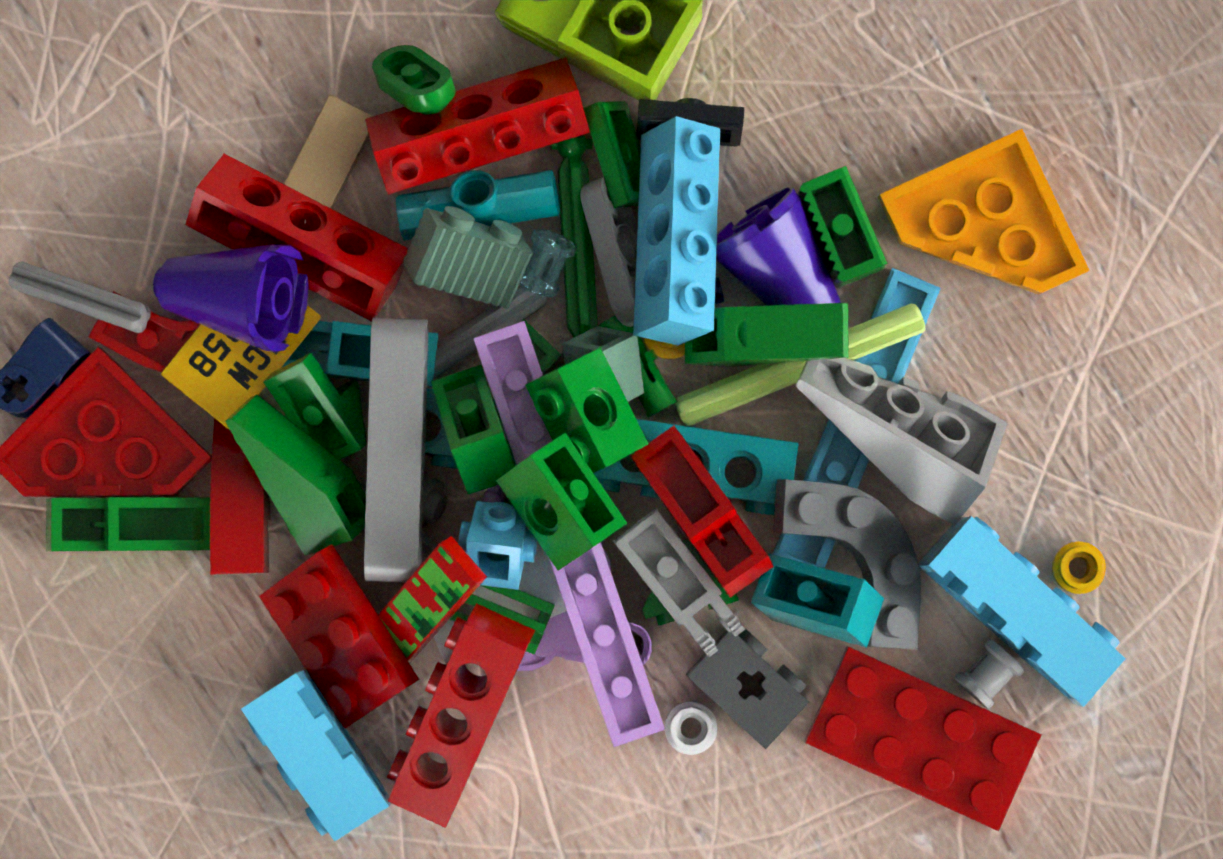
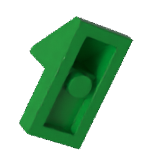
M309 353L272 372L263 381L287 418L337 459L341 460L363 449L366 445L360 391L356 379L335 388L312 353Z

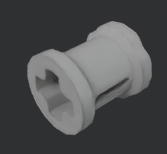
M991 639L984 645L986 651L966 673L959 672L954 677L971 696L988 710L994 705L992 698L1013 675L1020 677L1025 671L1011 655Z

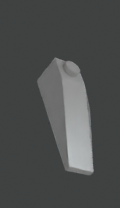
M847 358L806 361L796 387L909 500L955 526L986 488L1007 422L963 396L946 391L941 398L919 391V382L903 377L899 383H895L878 377L871 366Z

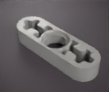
M602 176L582 186L580 193L581 203L611 308L623 325L632 327L634 326L638 228L632 207L613 208L604 177Z

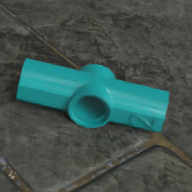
M481 170L469 171L458 176L450 187L401 194L396 197V213L403 241L412 240L415 236V229L419 227V220L423 217V210L426 208L443 212L447 206L456 207L471 214L475 218V222L489 226L492 225L494 220H501L511 224L559 216L560 214L559 197L553 170L494 179L489 173Z

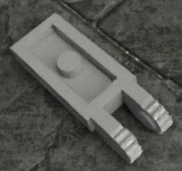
M656 508L613 541L679 626L684 625L708 657L718 651L715 646L716 642L707 630L702 629L693 618L706 605H711L719 616L718 620L735 637L745 630L719 596L722 594L720 589Z

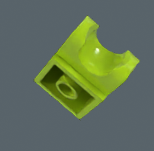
M501 0L494 13L501 25L510 32L560 59L566 57L569 64L638 101L639 99L656 100L702 20L703 0ZM634 24L640 26V32L635 35H625L622 33L621 28L630 30Z

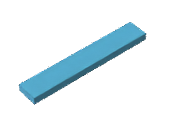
M892 268L870 320L912 303L916 304L926 325L941 288ZM922 333L853 361L871 366L880 378L899 383L907 371ZM828 419L803 481L834 483L857 489L869 459ZM781 533L772 554L825 568L835 541L820 536Z

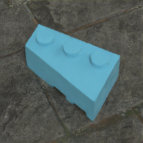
M307 670L295 673L241 708L258 740L269 748L278 761L276 765L284 781L291 790L295 791L298 789L308 803L309 807L305 809L306 814L321 836L329 833L332 839L336 841L390 806L391 803L388 802L389 795L347 729H344L333 710L329 707L326 699Z

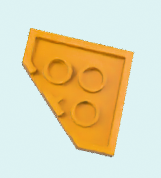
M1023 129L952 160L878 196L900 245L1040 295L1090 271Z

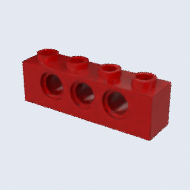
M566 57L457 90L447 106L435 114L425 115L402 107L365 119L373 153L388 195L590 133L580 94Z
M225 153L196 187L185 223L189 228L232 250L272 244L291 245L300 252L303 260H294L297 264L298 273L307 274L309 290L371 322L373 318H376L397 287L405 267L403 261L408 250L403 245Z
M477 603L467 621L460 617L456 618L444 647L453 650L447 665L437 662L425 688L426 692L433 695L428 709L418 706L405 734L414 739L409 753L400 749L387 775V779L395 782L388 802L446 828L533 637L534 629ZM472 663L480 666L486 675L478 676L471 673L465 664ZM446 708L459 710L466 719L459 720L452 717ZM427 752L441 755L446 763L434 761Z

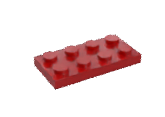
M847 646L804 743L999 831L1042 734Z

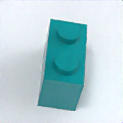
M771 553L768 554L773 568L759 578L751 600L755 607L772 621L867 648L884 601L883 596L865 579Z

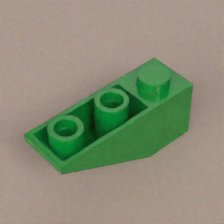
M848 303L715 308L714 331L685 342V364L736 367L849 358Z
M254 395L250 397L225 420L236 443L241 447L257 474L262 487L270 496L286 523L288 531L296 540L304 556L319 552L331 544L337 546L352 541L364 529L366 494L352 470L260 396Z

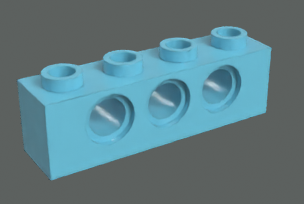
M675 116L641 135L634 336L673 345H681L714 331L720 128Z

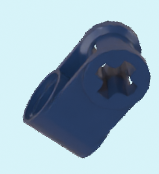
M52 318L45 319L30 332L20 349L0 370V408L17 418L27 419L91 355V352ZM16 383L23 385L24 390L29 394L23 402L15 399L16 395L11 390Z

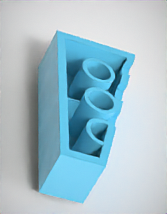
M962 517L955 526L951 525L920 560L918 563L919 568L1072 703L1084 707L1126 659L1115 649L1120 643L1119 640L1099 623L1095 622L1090 626L1076 613L1080 608L1079 605L1058 587L1051 590L1037 577L1040 571L1018 552L1012 554L998 541L1000 536L978 517Z

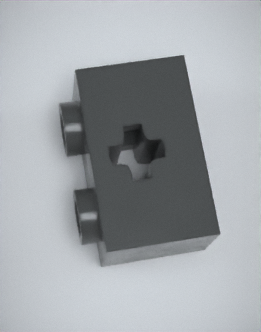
M747 629L736 637L726 630L715 643L718 651L710 657L704 654L686 675L762 747L767 749L809 703L800 694L806 687V684L784 664L776 672L761 657L768 649ZM743 671L751 676L756 674L757 671H760L763 675L758 683L764 691L758 697L750 692L745 694L744 697L738 694L742 684L737 677Z

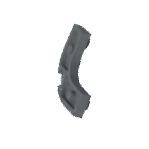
M777 479L773 533L820 536L837 541L853 554L862 571L863 579L884 597L868 647L917 650L921 603L920 570L912 542L899 520L880 501L859 489L834 483Z

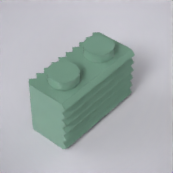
M447 206L443 212L426 208L423 210V217L419 220V227L415 229V236L411 240V246L408 247L403 265L412 281L419 286L424 285L427 288H434L438 291L443 290L448 294L462 295L467 299L481 300L486 304L491 303L494 306H501L507 309L510 307L533 252L523 238L522 231L508 222L494 220L492 225L489 226L475 222V218L471 214L456 207Z

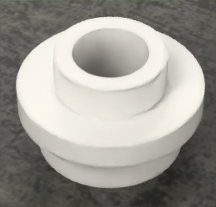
M688 701L678 704L669 712L665 721V735L669 744L683 754L695 755L706 751L713 744L717 736V721L714 714L708 707L699 702ZM687 718H695L701 724L700 733L693 738L686 737L681 732V724Z

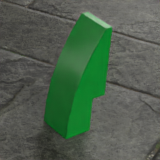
M210 497L46 499V552L210 550Z

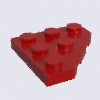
M97 347L0 446V474L24 497L176 496L212 461V455L101 347Z

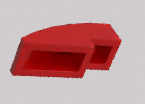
M214 418L210 493V575L269 573L268 520H271L270 496L262 487L257 474L241 447L236 443L232 432Z
M674 425L649 442L648 445L631 455L636 466L729 597H732L773 568L767 553Z

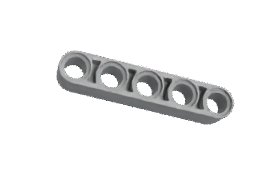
M373 318L364 546L365 581L407 582L422 564L428 370L427 319Z

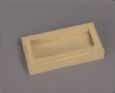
M329 94L284 184L333 209L369 139L365 119L373 115Z

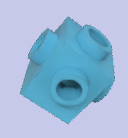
M476 501L471 522L462 521L458 544L487 576L480 585L519 590L524 562L534 563L537 540L514 506L504 502Z

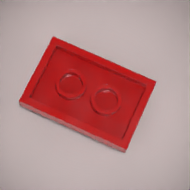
M332 544L317 552L259 596L344 729L420 680Z

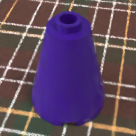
M787 187L769 195L745 211L747 215L735 225L729 222L717 232L716 260L766 306L841 303L802 200L793 187L791 190Z
M272 244L169 258L155 273L153 291L161 307L167 311L261 350L277 352L283 351L289 346V344L282 343L288 333L298 334L302 327L308 303L309 284L307 274L298 273L297 264L294 260H303L300 252L291 245Z

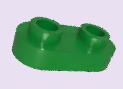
M400 45L392 47L380 53L372 63L378 87L413 112H420L425 115L438 113L455 96L456 90L450 70L416 46Z

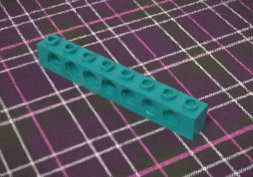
M427 388L426 412H431L438 416L441 429L436 438L425 442V454L433 455L431 465L458 469L448 443L434 391ZM637 419L648 443L674 425ZM674 425L693 452L700 457L702 464L728 499L746 501L745 511L774 515L777 479L794 480L799 443ZM510 447V450H511V453H512V456H513L515 465H517V464H516V461H515V458H514V455H513V452H512V449H511V447ZM734 458L747 460L754 469L753 481L745 488H736L726 480L725 467ZM620 460L593 473L605 491L619 493L621 483L642 486L640 496L659 499L641 472L633 473L627 471L621 465Z

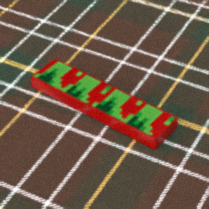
M452 536L438 544L378 614L409 664L487 578L484 572Z

